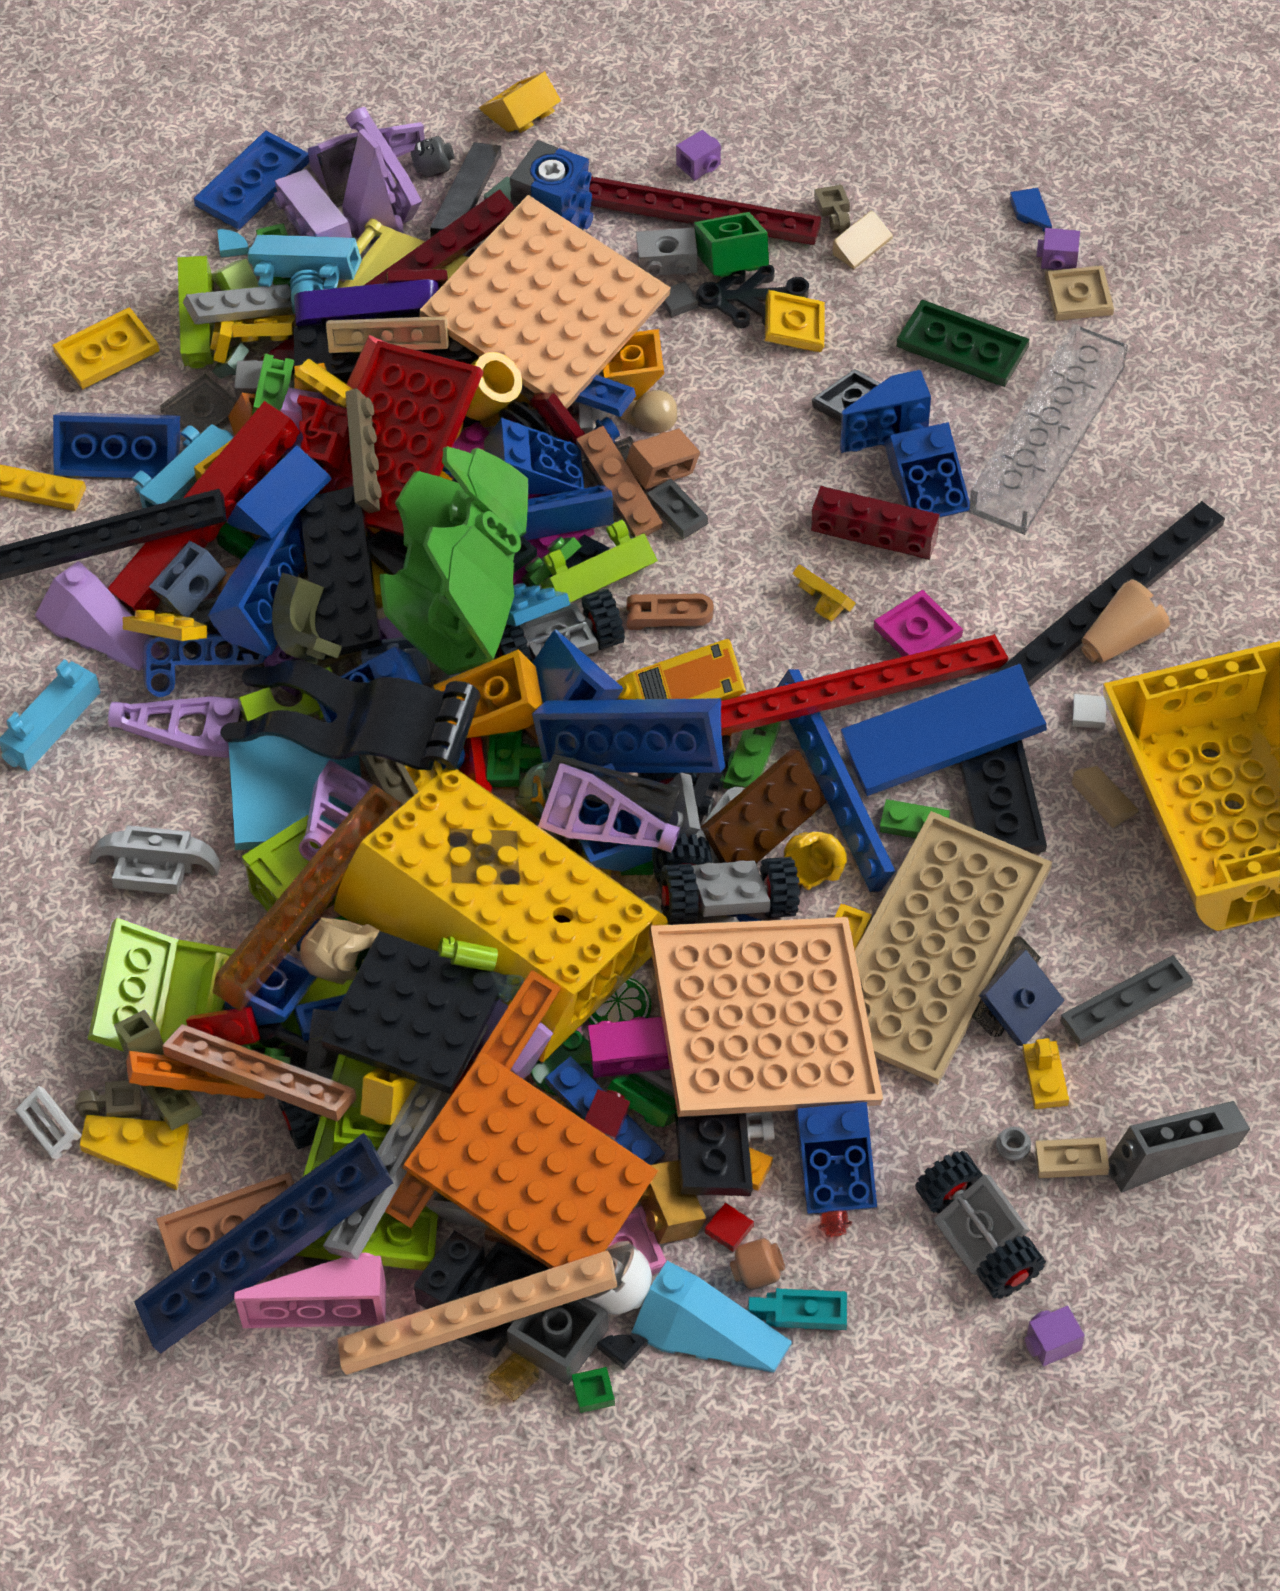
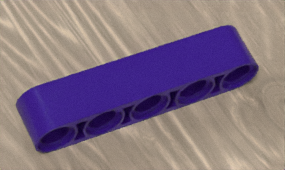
M427 279L299 292L294 295L296 326L324 324L328 320H356L419 313L420 309L439 290V283Z

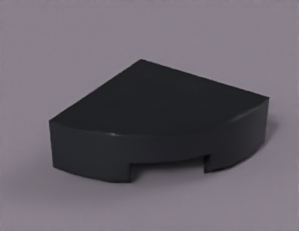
M634 1333L630 1335H609L597 1343V1349L625 1370L648 1345V1340Z

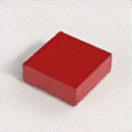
M725 1202L705 1227V1234L734 1252L754 1227V1221Z

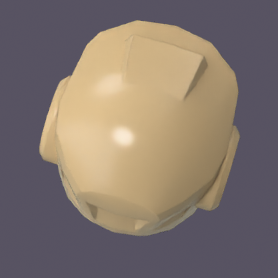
M321 917L303 938L300 946V959L305 969L311 975L343 985L347 980H354L357 974V966H355L357 956L361 951L371 948L379 930L369 924L363 926L351 921Z

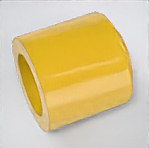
M487 352L471 364L479 366L484 371L466 413L467 417L477 421L488 420L495 416L500 410L515 400L522 390L520 370L510 358L498 352Z

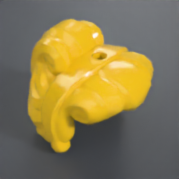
M825 832L799 833V835L792 836L783 850L784 857H792V860L795 861V867H797L798 871L797 877H799L798 885H803L805 890H810L825 880H839L847 862L846 851L840 841L832 834Z

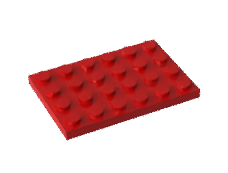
M377 341L357 388L364 396L370 398L374 407V415L371 417L372 426L377 437V441L374 443V450L379 462V470L376 472L377 482L382 492V496L379 498L380 511L368 514L364 510L366 526L404 536L403 522L395 502L414 472L421 471L440 477L444 467L442 463L443 448H452L484 371L479 366ZM350 440L339 470L323 467L330 475L331 480L316 495L354 486Z

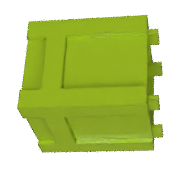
M308 815L242 855L250 893L259 901L286 935L301 926L302 917L313 918L335 904L338 889L346 872L345 866L349 862L346 852L341 854L339 850L332 846L321 860L313 864L298 885L299 876L312 862L305 859L299 852V844L306 833ZM310 841V845L313 848H320L316 843Z

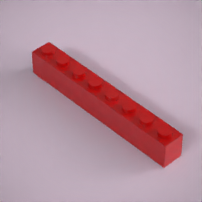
M264 401L183 498L220 489L224 494L226 517L228 520L236 504L262 480L267 472L276 466L277 460L287 448H290L295 443L297 436L301 432L290 417ZM226 522L146 542L107 589L124 607L134 614L137 610L155 611L161 600L149 586L189 541L205 548L209 542L216 538L219 530Z

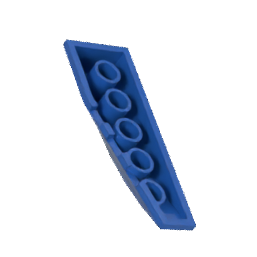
M300 511L272 539L260 536L227 581L208 614L213 626L219 631L224 640L264 656L272 655L278 643L273 632L272 609L282 573L298 577V574L304 572L306 565L303 556L305 546Z

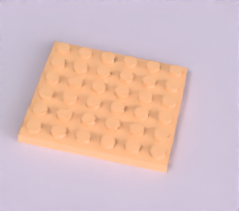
M527 195L420 309V317L447 316L448 336L478 356H482L487 352H498L506 355L520 370L523 386L535 394L554 392L566 409H568L577 399L578 395L593 381V378L603 370L670 295L671 287Z
M848 917L650 926L648 934L678 1117L790 1111L797 1108L867 1102V1106L881 1105L883 1095Z

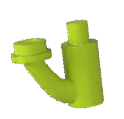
M451 936L448 938L442 937L438 945L439 956L450 958L451 964L493 972L498 957L497 948L455 941V938Z

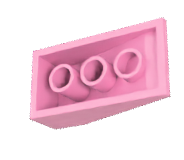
M361 1253L358 1260L342 1257L237 1291L234 1296L242 1328L377 1326L386 1323L387 1286L381 1256H374L370 1253Z

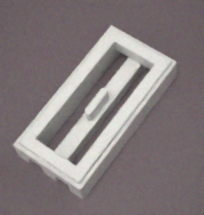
M40 1086L15 1109V1112L48 1154L56 1160L62 1156L61 1151L63 1149L68 1150L72 1146L70 1142L73 1139L78 1140L82 1136L47 1091ZM38 1098L49 1110V1112L53 1115V1117L57 1120L60 1126L64 1129V1131L66 1132L65 1135L60 1131V1129L52 1121L49 1115L37 1102ZM29 1107L34 1110L58 1142L55 1145L27 1111Z

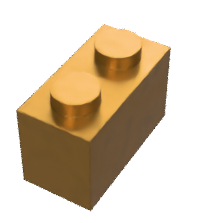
M678 1160L651 1165L658 1172L638 1202H641L646 1214L647 1226L651 1232H654L658 1244L697 1236L706 1220V1216L696 1195L681 1194Z

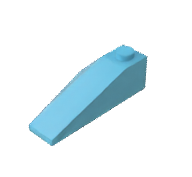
M666 1261L650 1286V1290L645 1297L631 1332L646 1338L649 1345L662 1352L696 1355V1358L708 1360V1358L728 1361L732 1365L773 1373L792 1344L791 1340L707 1282L669 1261Z

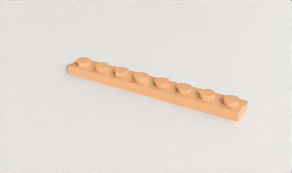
M607 1250L337 1338L341 1369L348 1375L616 1288L618 1286L612 1257Z

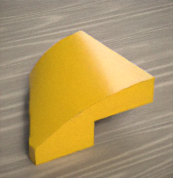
M307 359L294 374L295 378L314 392L323 394L338 406L346 408L345 391L352 390L353 388L311 359Z

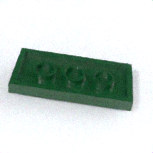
M922 299L898 336L896 347L1005 387L1027 351L1030 339Z

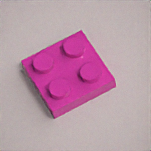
M924 590L919 591L874 620V629L902 657L949 646L961 638L963 634V629Z

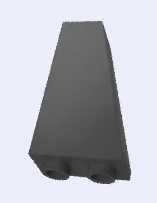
M1234 1101L1130 1125L1108 1159L1109 1175L1116 1182L1122 1193L1237 1148L1250 1128Z

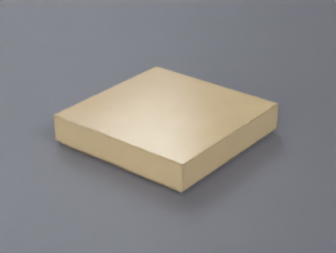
M1103 266L1045 271V280L1055 321L1110 316L1114 314V306Z

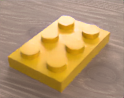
M130 307L52 345L54 353L82 390L160 351L158 342Z

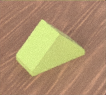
M247 259L234 261L212 273L214 282L222 291L261 287L258 286V280Z

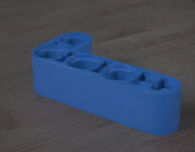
M207 634V638L186 641L152 635L146 639L143 645V682L145 688L151 694L157 697H165L175 687V665H256L263 663L268 656L255 652V657H253L251 653L239 651L238 645L227 641L230 645V652L225 657H217L215 646L221 641H226L221 634ZM160 641L165 642L167 646L166 654L161 658H154L151 655L153 644ZM194 641L198 644V653L192 658H187L183 654V647L186 643ZM159 673L165 674L167 677L165 687L159 690L153 689L151 686L153 676Z

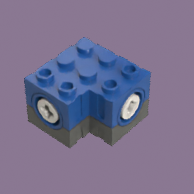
M537 140L509 178L511 185V199L509 201L516 208L529 195L578 228L587 230L593 221V213L590 212L592 193L589 192L592 174L588 171L589 159Z

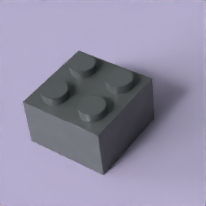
M582 1298L514 1320L507 1330L508 1347L511 1351L566 1385H569L572 1381L571 1375L578 1373L596 1348L597 1343L601 1341L608 1331V1312L588 1299Z

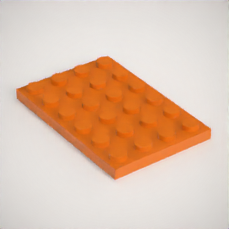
M483 1051L402 1167L550 1269L606 1251L658 1172L657 1169Z

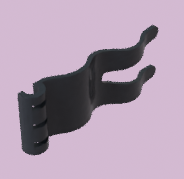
M286 660L269 667H250L242 674V680L245 685L265 689L270 687L271 689L286 686L297 689L337 713V718L332 723H326L299 712L276 710L262 714L250 721L227 723L222 727L220 734L226 742H247L266 735L278 736L330 759L341 760L355 755H373L417 770H432L434 761L443 763L448 770H456L481 695L473 685L463 681L449 682L444 692L414 681L393 677H382L360 683L344 679L308 661ZM456 697H462L465 700L463 701L461 699H457ZM448 721H453L457 724L448 723ZM440 745L447 746L448 750L440 747Z

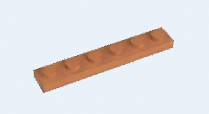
M183 1024L162 1045L164 1056L337 1122L357 1099L354 1088Z

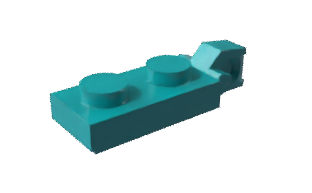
M776 1288V1292H768L766 1298H748L747 1311L760 1320H766V1324L769 1326L847 1330L846 1291Z

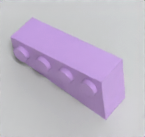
M307 169L275 180L277 192L274 193V198L279 209H284L289 222H292L300 236L352 238L349 222Z

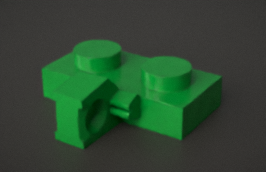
M523 729L489 736L487 781L492 787H519L521 772H528L533 766L543 763L540 747H530V744L523 743Z

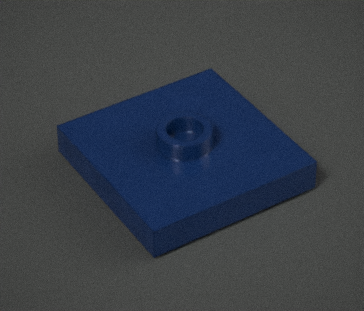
M1026 949L1019 950L978 995L1018 1046L1026 1044L1065 1001Z

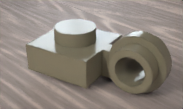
M843 185L814 189V199L821 216L829 215V224L832 232L843 233L850 227V217L848 214L850 202Z
M129 1080L105 1082L104 1095H99L95 1090L81 1091L75 1100V1109L79 1111L80 1116L85 1118L86 1115L98 1116L103 1107H106L107 1117L142 1116L140 1085L129 1083Z

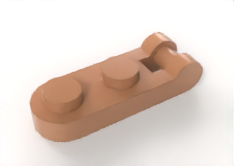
M635 594L628 596L626 599V608L629 611L626 617V626L630 630H641L644 627L701 626L709 623L714 614L713 601L704 594ZM644 609H651V612H642V611H643Z

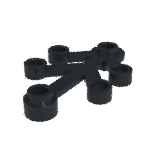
M766 265L761 266L746 282H744L746 279L745 270L732 272L731 275L724 276L717 283L705 282L700 285L695 297L700 307L704 309L717 308L732 318V323L735 327L742 329L749 326L750 313L747 310L736 308L729 302L738 301L761 316L762 323L765 325V304L758 300H766L768 290L808 298L809 283L802 277H793L787 281L786 287L757 288L762 283H770L774 280V267ZM733 284H735V285L742 284V285H741L738 289H736V290H727V289L730 288Z

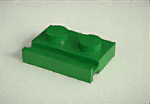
M634 1073L628 1074V1076L623 1075L610 1082L607 1090H613L622 1094L626 1100L630 1101L629 1109L642 1114L643 1119L647 1123L656 1127H665L675 1122L674 1097Z

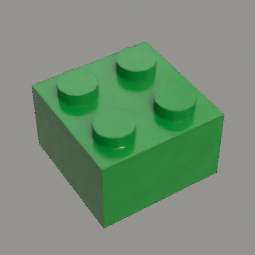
M750 212L694 222L697 256L713 275L729 276L735 271H755L761 266L769 265L767 231Z

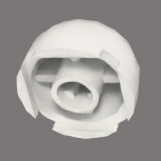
M617 1242L609 1246L606 1251L608 1250L612 1257L618 1287L585 1297L606 1310L608 1314L613 1315L623 1314L642 1306L652 1281L651 1269L645 1256L630 1242Z

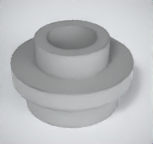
M1009 1127L998 1135L996 1148L1003 1158L1010 1161H1019L1029 1154L1031 1139L1023 1129ZM1010 1142H1015L1020 1147L1011 1148L1007 1144Z

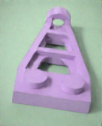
M366 107L352 111L345 117L350 128L358 132L365 129L380 145L388 172V177L384 180L389 186L390 191L394 193L396 202L391 204L394 216L398 214L401 217L402 224L412 220L422 200L408 174L371 119Z
M214 696L137 704L111 702L108 724L109 727L122 728L124 731L194 754L229 758L228 742L224 741L220 731L227 723L240 722L242 713L238 705V699ZM170 714L171 719L168 729L163 730L148 726L149 715ZM191 714L205 715L206 721L203 733L199 736H192L179 731L180 718Z
M329 760L313 787L306 833L299 844L300 854L305 859L312 861L326 845L324 851L316 860L319 861L330 847L368 821L382 800L378 789ZM329 796H333L351 806L353 811L347 813L328 802ZM320 816L327 817L339 826L337 829L319 820ZM310 841L316 843L320 848H313L310 845Z
M563 763L558 767L538 825L540 828L567 838L658 847L670 853L674 848L680 831V827L661 821L593 774ZM589 794L596 795L608 804L610 813L604 824L590 825L584 824L579 820V813L585 796ZM620 810H625L641 820V826L637 834L631 835L614 829L613 826ZM662 829L663 833L659 841L656 838V833Z

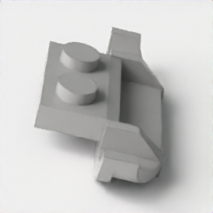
M129 825L126 826L125 831L112 832L98 840L89 860V863L96 864L97 858L102 855L114 856L116 868L112 876L113 888L177 895L185 873H192L195 864L206 867L212 876L218 875L221 865L215 851L204 841L191 837V832Z

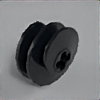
M513 400L507 405V408H503L498 412L500 419L504 418L551 435L543 424L544 420L539 412L524 401L517 402Z

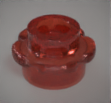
M830 1211L820 1214L821 1224L818 1225V1229L825 1231L826 1237L847 1234L846 1229L852 1226V1221L848 1220L847 1211Z

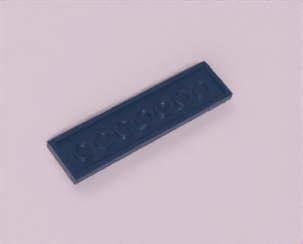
M365 1133L361 1134L134 1301L150 1342L160 1354L234 1301L235 1292L252 1287L266 1278L274 1270L394 1183L373 1143Z

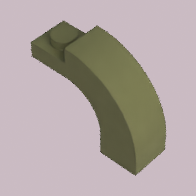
M282 573L272 609L273 632L279 647L293 657L314 664L317 663L318 659L324 660L325 655L338 658L342 646L321 639L315 628L316 609L324 587L302 578Z
M145 1009L114 1024L126 1057L129 1051L164 1055L162 1047L164 1043L159 1029ZM141 1086L161 1121L165 1120L171 1130L203 1115L200 1105L189 1090Z

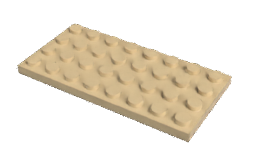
M930 812L855 950L876 1058L939 1085L982 1002L978 995L993 980L1051 869V861L940 814Z

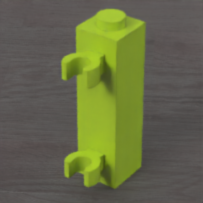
M622 519L606 528L610 539L616 545L614 548L569 569L566 566L565 558L560 549L543 557L546 567L553 576L540 584L543 589L554 588V591L567 593L569 601L572 603L581 599L584 595L598 591L652 565L658 560L645 533L630 539L628 528Z

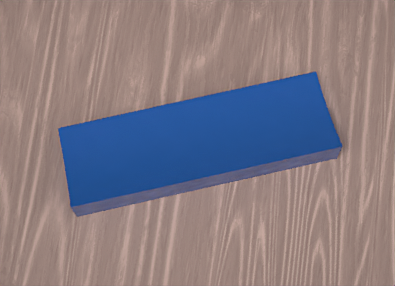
M1021 664L842 728L841 736L842 747L866 796L1044 732L1047 730V723L1031 692Z
M721 698L548 700L532 713L543 763L564 758H574L583 766L585 772L612 763L617 773H721L726 767L721 735Z

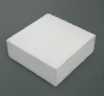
M1074 694L1072 727L1104 729L1106 723V702L1104 696Z

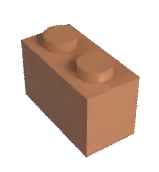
M678 428L632 443L626 464L639 483L645 489L663 484L669 479L675 480L692 474L700 451L682 430Z

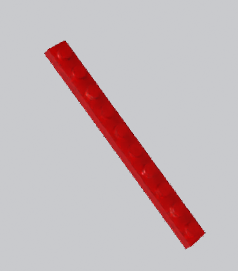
M994 634L722 700L721 735L724 736L999 668L1008 662L1009 657Z

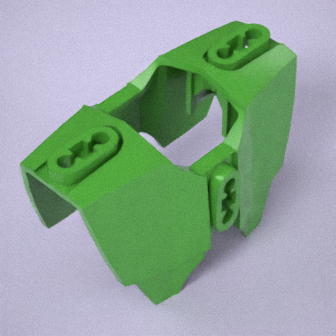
M451 447L443 448L442 463L457 482L421 471L413 473L395 502L403 522L404 545L408 547L404 568L395 575L380 574L384 614L405 638L447 675L460 674L462 671L473 669L494 659L515 596L513 586L514 555L520 550V537L527 533L528 478L512 465L479 448L472 449L471 453Z

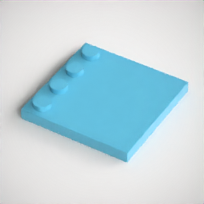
M268 735L247 742H228L235 850L254 849L306 815L309 816L314 784L329 760L361 778L359 755L341 760L330 759L315 754L288 739ZM329 796L328 802L347 813L353 811L351 806L333 796ZM320 816L319 820L337 829L339 826L327 817ZM365 823L334 845H344L343 842L353 837H356L359 843L366 838Z

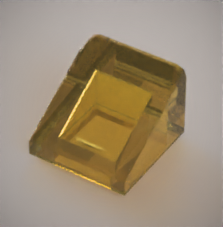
M513 1353L488 1378L514 1402L539 1379V1369L533 1363Z

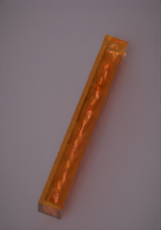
M372 785L216 973L212 993L239 1011H242L336 896L343 876L360 843L400 808V801L376 785Z

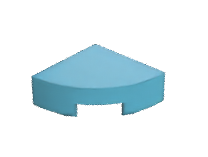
M217 230L221 258L248 254V244L243 236L231 230Z

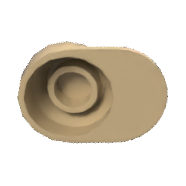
M648 390L638 400H633L619 418L642 431L661 433L668 431L675 425L677 421V404L673 396L666 391Z

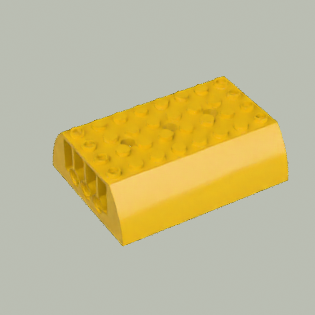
M1280 641L1103 683V696L1202 922L1216 931H1221L1280 916ZM1212 749L1218 753V756L1210 758L1205 756L1202 751ZM1237 801L1242 807L1237 810L1230 809L1225 805V802Z
M447 767L360 843L343 876L334 906V911L348 921L363 926L369 924L381 932L438 951L440 939L442 937L448 938L449 936L454 937L455 941L497 948L498 957L494 972L507 976V984L501 994V1002L508 1006L531 970L561 987L560 992L541 1021L554 1033L538 1059L542 1063L652 957L648 934L650 926L669 925L666 916L458 769L448 770ZM459 840L463 842L465 846L452 847L450 843ZM510 877L515 879L517 884L506 885L501 879ZM564 915L570 919V922L559 923L553 917Z

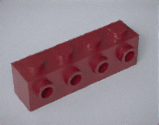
M820 486L812 507L811 531L930 560L938 538L940 514Z

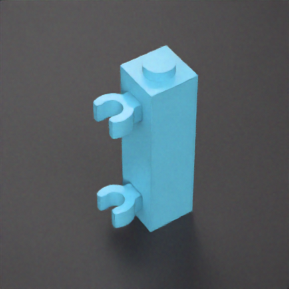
M257 235L253 245L248 250V261L252 264L255 276H260L258 286L267 287L272 285L273 277L291 278L296 272L310 269L320 272V277L326 279L323 285L324 289L337 288L339 279H354L362 261L355 238Z
M213 424L201 434L193 426L188 425L181 432V435L187 438L183 442L186 448L158 475L151 479L147 473L140 470L132 477V480L138 483L134 489L140 495L142 509L183 498L197 482L194 466L228 443L234 436L229 431L221 430Z
M64 659L55 669L58 676L20 717L17 712H14L6 721L9 728L0 737L2 758L12 767L20 766L29 771L101 693L96 674L73 661L68 664V661Z

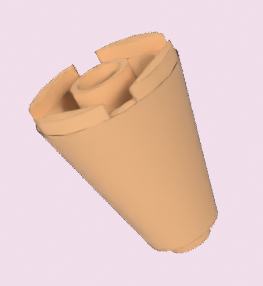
M1134 579L1127 581L1121 586L1082 638L1083 646L1081 650L1091 662L1096 660L1099 663H1103L1165 632L1170 627V620L1161 604L1155 607L1150 600L1154 595L1145 586Z

